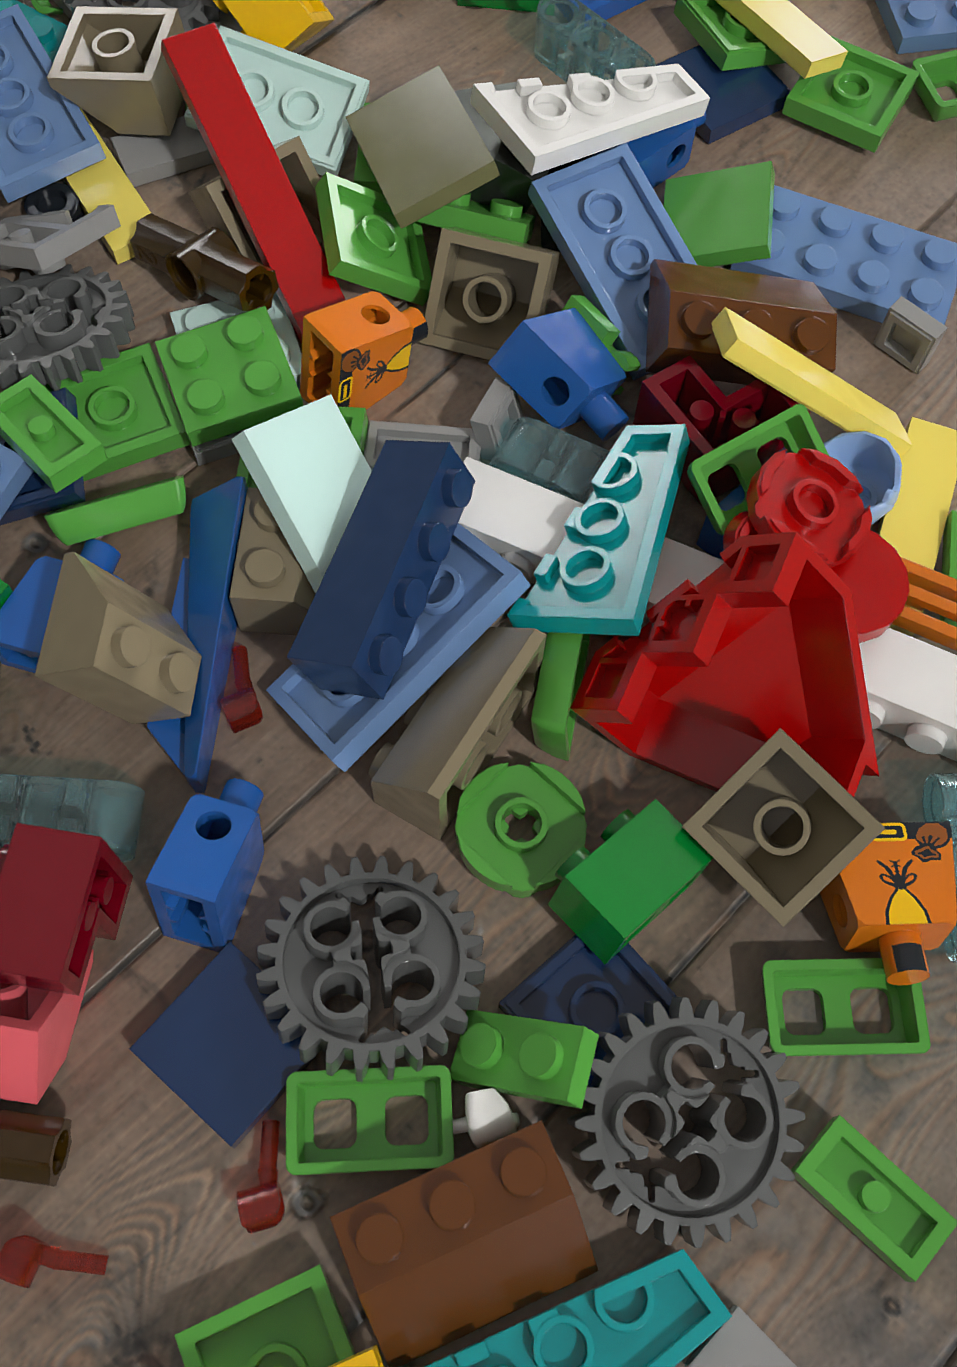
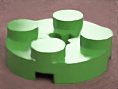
M509 762L493 765L479 773L463 791L457 810L455 839L460 857L477 879L495 890L507 892L513 897L525 898L559 884L561 881L555 876L556 871L574 852L583 846L585 847L587 824L584 816L585 807L582 797L573 783L554 768L535 762H530V766L520 764L508 766ZM510 814L518 819L524 818L527 814L533 816L536 821L532 827V832L536 837L530 841L523 838L516 841L512 840L507 836L509 825L505 818Z

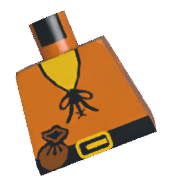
M374 291L305 315L303 317L301 397L309 404L332 395L338 407L366 408L367 410L400 387L407 378L411 346L428 336V325L425 317L415 307H408L400 312L381 293Z
M949 821L881 823L885 829L820 892L840 947L847 952H880L886 981L889 984L911 985L928 979L930 972L924 950L938 948L956 926L957 898L952 830Z

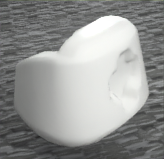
M489 1088L473 1091L465 1095L466 1117L453 1119L454 1135L469 1132L473 1144L479 1149L517 1132V1127L520 1125L518 1113H512L508 1103L496 1089Z

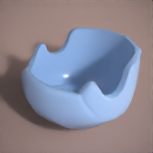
M867 431L840 433L823 443L829 456L837 459L853 473L864 489L859 496L863 501L864 509L870 505L872 514L871 525L892 510L900 492L902 463L899 454L886 438Z

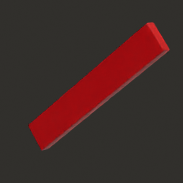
M215 22L162 39L161 51L256 251L263 265L275 270L279 286L276 293L302 345L303 317L311 312L340 303L346 299L336 278L329 275L327 259Z

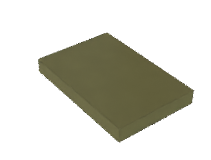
M440 65L346 116L350 128L401 229L500 176L493 157Z

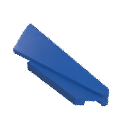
M237 476L192 499L189 558H183L171 612L174 619L202 656L190 717L154 721L147 724L152 737L184 775L195 793L205 794L238 625L229 596L248 490L246 479L241 476Z

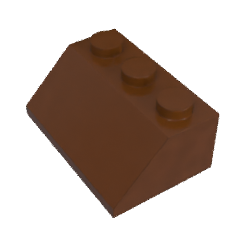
M654 259L651 262L646 372L658 373L690 355L712 381L748 385L757 380L758 378L726 360L721 354L711 323L724 307H727L831 373L836 370L837 313L814 282Z
M542 1120L330 1217L358 1297L389 1367H401L599 1271L573 1191Z

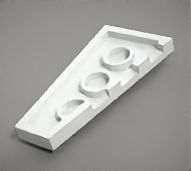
M679 64L619 69L616 70L614 79L610 80L591 76L589 72L569 74L567 84L543 86L539 77L517 79L516 89L495 91L496 89L492 82L473 84L470 104L530 175H534L702 117L705 114L710 97Z

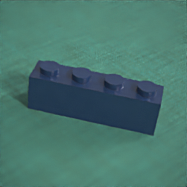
M385 441L287 656L319 689L384 700L392 678L402 664L403 652L418 617L426 607L427 595L441 562L449 552L451 538L464 508L471 500L473 486L476 482L450 442Z

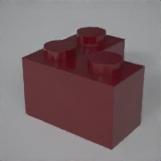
M689 355L642 381L633 424H686L690 444L680 481L702 506L687 475L689 465L699 457L800 403L760 379L753 381L726 397ZM775 438L759 447L757 456L762 466L774 453L779 452L783 447L785 448L780 439ZM728 465L711 473L708 477V485L715 498L740 484L734 469Z
M16 823L10 844H5L0 849V982L79 996L95 938L116 940L133 879L132 873L102 837Z

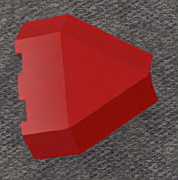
M797 531L749 535L738 538L720 553L725 563L696 586L690 580H685L646 611L650 622L640 630L639 636H631L624 643L615 636L594 653L570 709L629 756L715 792L780 728L853 797L862 775L879 777L851 589Z

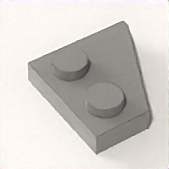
M99 205L93 212L75 222L72 221L68 209L39 215L29 214L6 217L0 220V269H13L17 267L31 269L35 274L43 275L63 268L66 265V257L121 227L114 205Z

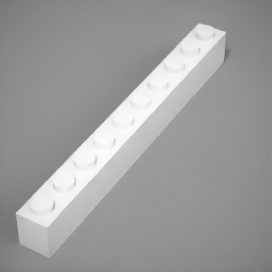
M466 457L463 463L476 482L473 486L471 500L464 508L458 523L519 569L527 581L535 585L537 581L534 571L546 553L554 555L567 534L564 527L565 522L575 507L581 508L584 504ZM665 537L646 611L685 580H690L696 586L725 562ZM646 611L641 629L650 622ZM888 628L877 638L860 643L872 729L878 728L904 739L909 747L925 754H940L957 761V655L891 628Z

